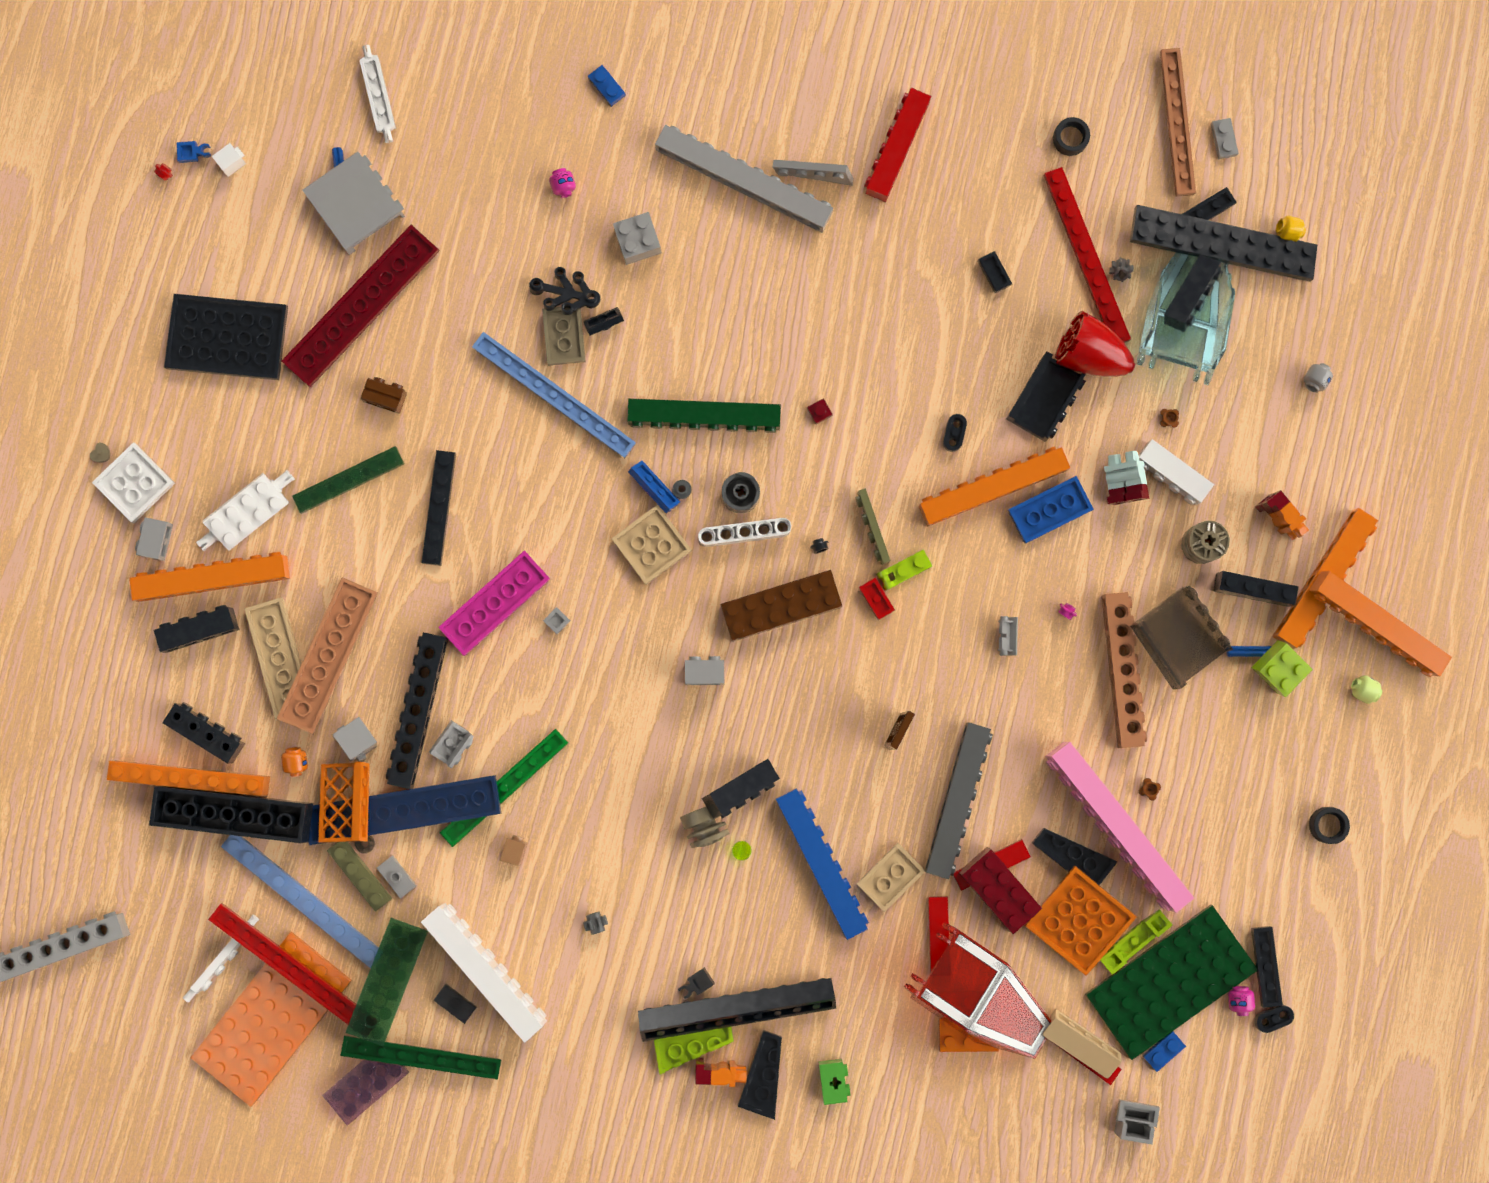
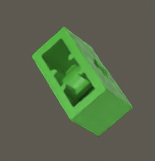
M842 1059L819 1061L824 1105L848 1102L847 1096H851L849 1084H845V1076H848L847 1064H843ZM833 1077H836L838 1080L836 1086H833Z

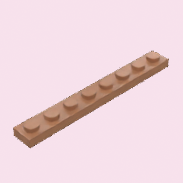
M1180 48L1161 49L1160 58L1176 197L1195 195L1196 187Z

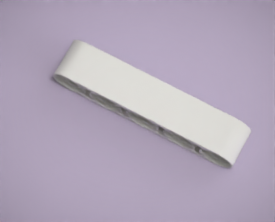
M776 518L707 527L700 530L698 539L702 546L711 547L781 538L789 535L792 525L786 518ZM780 523H785L788 526V530L780 532L777 526ZM762 525L769 528V532L765 535L760 534L758 531ZM742 528H748L750 535L742 537L739 531ZM724 530H728L731 533V537L727 540L722 539L720 536ZM704 533H710L712 540L704 542L701 537Z

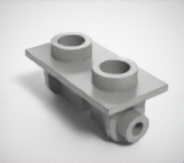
M1000 616V620H998L999 634H1001L998 649L1000 656L1017 655L1018 617Z

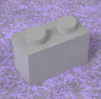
M145 517L144 522L140 525V539L136 542L135 546L136 555L165 561L173 524Z

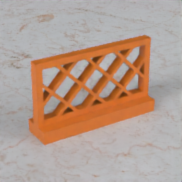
M369 763L321 764L320 843L368 842ZM353 767V776L348 780L343 773L347 768ZM327 768H333L337 772L331 781L327 777ZM339 777L346 782L340 790L334 785ZM348 786L353 790L352 796L349 799L342 794ZM332 787L337 793L329 800L326 796V791ZM339 796L345 801L340 809L333 804ZM349 805L352 809V815L347 819L342 814V811ZM331 806L336 813L328 819L326 817V810ZM338 816L345 821L339 829L332 823ZM348 825L351 828V837L346 838L341 832ZM331 826L335 833L330 838H325V830Z

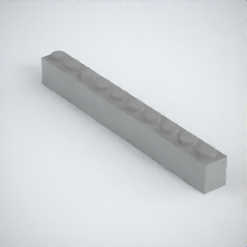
M665 125L655 143L656 151L823 233L833 213V207H831L830 203L814 199L812 194L808 192L802 193L794 185H786L778 177L768 176L760 168H752L744 160H736L729 153L723 150L718 151L707 142L697 141L695 136L691 134L685 135L675 126L669 127Z

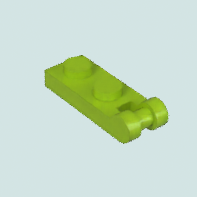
M923 549L876 575L882 580L883 588L887 591L931 568L932 564ZM891 573L895 578V580L890 581L888 575Z

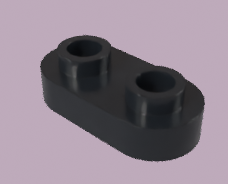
M961 414L952 415L947 422L943 446L949 452L958 451L963 443L967 420ZM959 422L960 427H954L953 423ZM949 440H954L956 444L951 446Z
M1286 1005L1275 1006L1257 1014L1254 1023L1258 1030L1270 1033L1291 1024L1294 1020V1012ZM1284 1011L1285 1016L1280 1018V1012ZM1266 1018L1267 1023L1265 1025H1262V1020Z

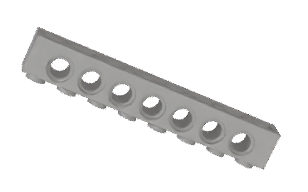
M114 911L103 915V920L97 921V918L86 921V926L81 928L75 925L67 928V933L61 935L60 932L48 935V940L42 941L40 938L29 942L30 946L23 948L21 945L10 949L11 953L5 955L4 952H1L0 982L129 936L130 932L124 914H116ZM102 925L107 927L106 935L101 931ZM84 932L89 936L88 941L83 939ZM65 939H68L70 942L69 948L64 945ZM47 945L51 948L50 955L46 953ZM28 952L32 954V961L27 959ZM9 959H11L14 963L13 968H11L8 964Z

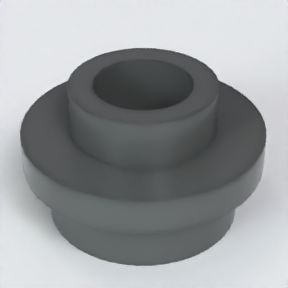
M678 480L674 483L672 490L677 498L685 499L690 496L692 488L686 480ZM684 486L686 490L679 492L678 488Z

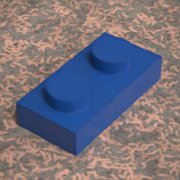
M603 65L588 75V79L611 107L626 96L623 89Z
M1172 1031L1150 1048L1143 1057L1158 1072L1180 1053L1186 1045Z

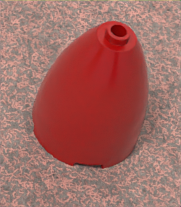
M1080 311L1070 322L1073 326L1069 327L1065 336L1063 335L1055 354L1056 363L1068 369L1094 376L1117 377L1132 373L1136 364L1125 343L1100 320L1084 311Z

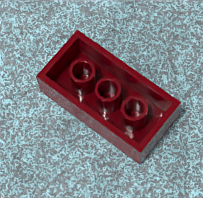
M988 847L982 850L958 872L1012 934L1016 933L1042 909L999 857Z

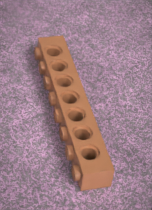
M1128 592L1104 594L1101 598L1117 747H1142L1147 742V734L1145 730L1143 731L1142 723L1145 722V715L1141 711L1140 706L1143 703V697L1138 687V684L1141 683V678L1136 669L1139 660L1134 650V646H1136V636L1132 632L1134 617L1130 614L1132 598L1128 595ZM1116 608L1122 610L1123 615L1121 618L1116 617L1114 613ZM1118 627L1124 629L1125 634L1123 637L1118 636ZM1120 646L1126 648L1127 653L1125 656L1119 654ZM1122 665L1128 667L1129 673L1127 675L1121 673ZM1125 684H1128L1131 688V692L1128 695L1123 692ZM1127 703H1130L1133 706V711L1131 714H1128L1125 711V706ZM1130 722L1135 725L1133 733L1127 730V725Z

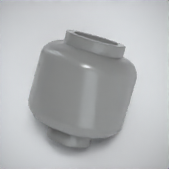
M1324 363L1320 365L1313 364L1303 378L1305 387L1315 393L1324 391L1333 379V374L1330 371L1331 368Z

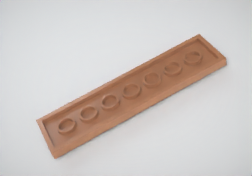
M343 577L341 578L277 716L278 720L314 734L378 592Z

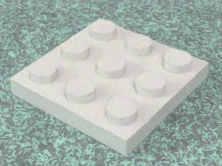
M134 442L92 482L131 523H135L175 484Z

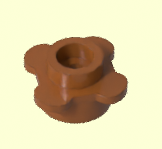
M1162 409L1160 411L1162 416L1160 425L1162 427L1172 426L1176 428L1179 425V411L1177 409Z
M1145 778L1143 780L1144 784L1138 792L1141 796L1145 795L1149 800L1154 801L1159 790H1161V785L1152 782L1150 778Z

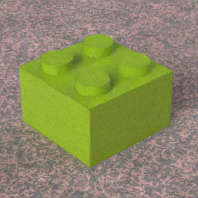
M1277 640L1251 667L1277 694L1287 697L1313 670L1287 643Z

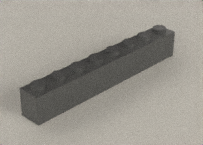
M969 722L965 725L927 860L926 873L949 879L950 875H954L956 865L953 863L955 857H959L961 846L959 845L960 838H964L966 833V827H964L965 820L970 818L972 808H969L971 800H975L977 790L974 788L976 782H979L982 776V771H980L981 763H985L987 758V752H985L986 745H990L993 736L990 733V728Z

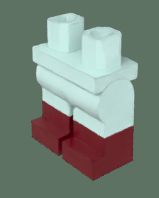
M1137 451L1125 452V463H1121L1120 454L1108 456V466H1104L1109 493L1107 504L1119 505L1150 499L1144 461H1139Z

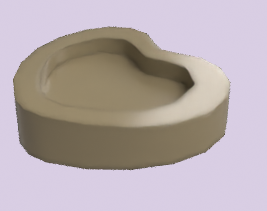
M97 443L95 450L90 453V458L99 463L108 461L110 459L109 447L104 443Z

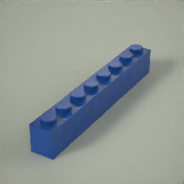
M797 788L776 798L846 939L848 940L868 930L866 924L869 922L864 913L860 914L857 908L860 904L856 896L850 895L848 889L851 886L847 878L842 879L839 873L842 871V868L837 860L833 861L830 855L833 851L829 843H824L822 839L824 833L820 825L815 826L813 819L816 817L811 808H806L804 802L807 800L802 790L798 792Z

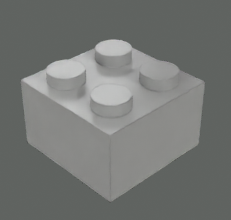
M649 212L613 223L626 265L662 253Z
M698 656L689 657V660H685V684L725 685L724 660H720V656H709V660H701V657Z

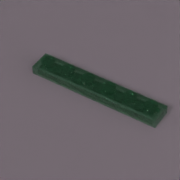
M394 446L292 497L299 512L302 514L405 463L398 448Z

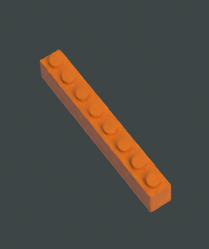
M1055 446L1045 450L1043 455L1039 456L1036 453L1027 457L1028 461L1021 463L1019 460L1011 463L1008 469L998 468L992 471L993 475L988 477L985 474L978 476L973 483L968 484L966 481L957 485L955 490L951 491L949 488L939 492L940 496L935 498L932 495L923 498L919 508L927 527L1068 471L1071 467L1063 448L1056 449Z
M1360 508L1352 510L1297 596L1296 605L1290 607L1273 634V638L1287 643L1292 649L1300 648L1305 643V635L1315 627L1317 616L1322 615L1327 607L1325 606L1326 602H1320L1314 598V594L1309 591L1321 571H1330L1344 581L1347 576L1345 572L1357 560L1355 558L1357 553L1365 548L1367 544L1365 542L1366 539L1376 531L1377 527L1375 525L1378 522L1376 518Z
M281 552L269 553L268 557L253 555L248 560L234 558L229 563L214 561L209 566L195 564L193 568L186 569V567H175L174 571L170 572L163 569L156 570L155 574L150 575L147 572L136 573V577H130L129 581L132 601L143 602L290 579L287 556L281 554Z
M1321 571L1309 590L1314 594L1315 599L1329 604V608L1332 611L1343 614L1345 620L1359 625L1362 632L1376 637L1375 640L1378 643L1389 646L1392 653L1398 656L1402 655L1406 658L1405 661L1408 664L1419 667L1421 669L1420 672L1428 677L1441 676L1452 659V656L1330 571Z
M114 760L109 761L107 780L268 796L270 776Z

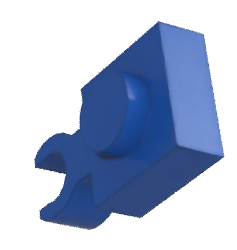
M196 141L176 142L177 161L179 163L198 162V156L211 157L209 152L204 153L206 148H211L207 143L198 146Z

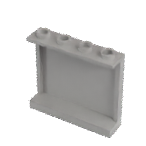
M356 152L303 189L305 195L349 255L355 252L353 247L399 215L402 218L405 217L402 213L404 208L398 199L396 201L392 199L391 195L393 193L387 184L385 186L382 185L380 182L382 177L377 170H371L369 167L372 165L366 155L362 157L359 152Z

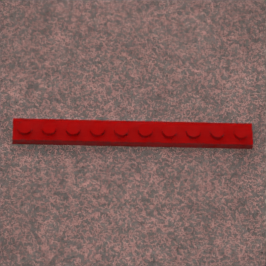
M1063 167L1046 172L1043 176L1101 321L1114 331L1124 343L1131 340V337Z
M223 903L217 907L208 919L363 1037L367 1038L379 1022V1020Z

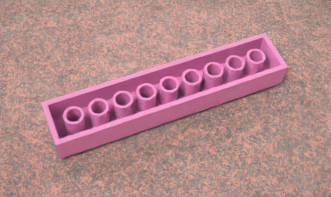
M1062 742L1045 756L1048 759L1046 761L1047 765L1053 771L1056 770L1060 776L1058 778L1064 786L1068 785L1071 788L1072 792L1070 793L1077 802L1083 803L1085 813L1097 821L1095 823L1097 828L1109 836L1107 838L1109 843L1121 851L1120 857L1126 863L1129 862L1133 866L1132 872L1137 878L1145 881L1144 887L1150 894L1153 893L1158 898L1156 902L1163 910L1166 909L1167 911L1177 913L1194 899L1193 895L1071 742Z

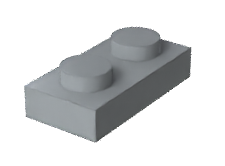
M1231 118L1212 121L1211 128L1218 160L1237 156L1239 153Z

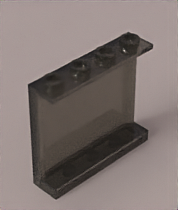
M1191 586L1180 588L1130 626L1173 690L1182 689L1187 685L1186 681L1224 652L1233 650L1229 639L1223 635L1219 629V624L1212 619L1208 608L1202 604L1198 598V593Z

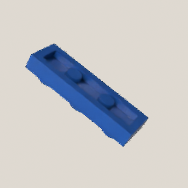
M643 461L629 469L628 473L665 513L678 506L680 501Z

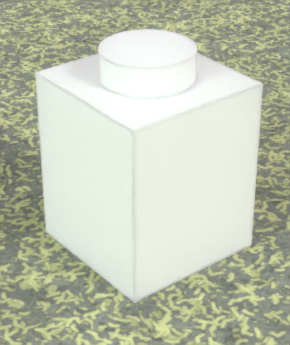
M231 143L212 156L228 177L246 164L242 159L245 155L238 146L234 148Z

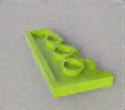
M732 1027L654 1040L659 1075L692 1059L694 1060L703 1054L734 1042Z

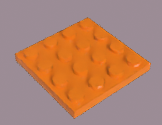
M1074 866L1041 904L1042 909L1025 926L1087 976L1137 916L1079 868Z

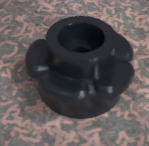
M823 538L816 539L810 548L813 549L814 554L821 553L829 549L827 545L829 542L824 541Z

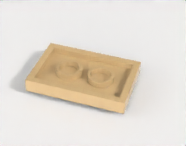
M897 843L857 885L885 912L925 870Z

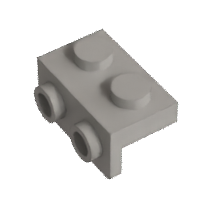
M451 720L429 753L452 768L461 760L463 751L471 746L474 736Z

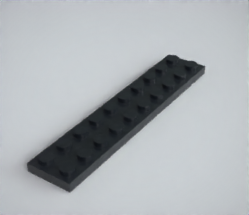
M1136 205L1134 208L1130 237L1131 243L1195 257L1204 255L1222 263L1308 282L1314 279L1318 244L1300 240L1297 242L1289 241L1273 234L1142 205Z

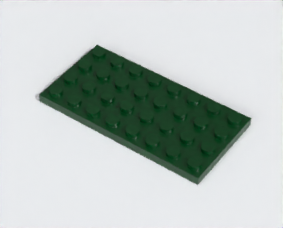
M1210 904L1120 968L1113 975L1085 993V995L1128 1057L1133 1060L1258 970L1214 906Z

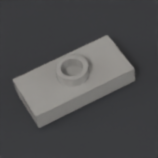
M393 855L377 867L400 899L417 886Z

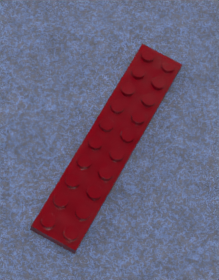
M411 224L281 362L311 388L440 250Z

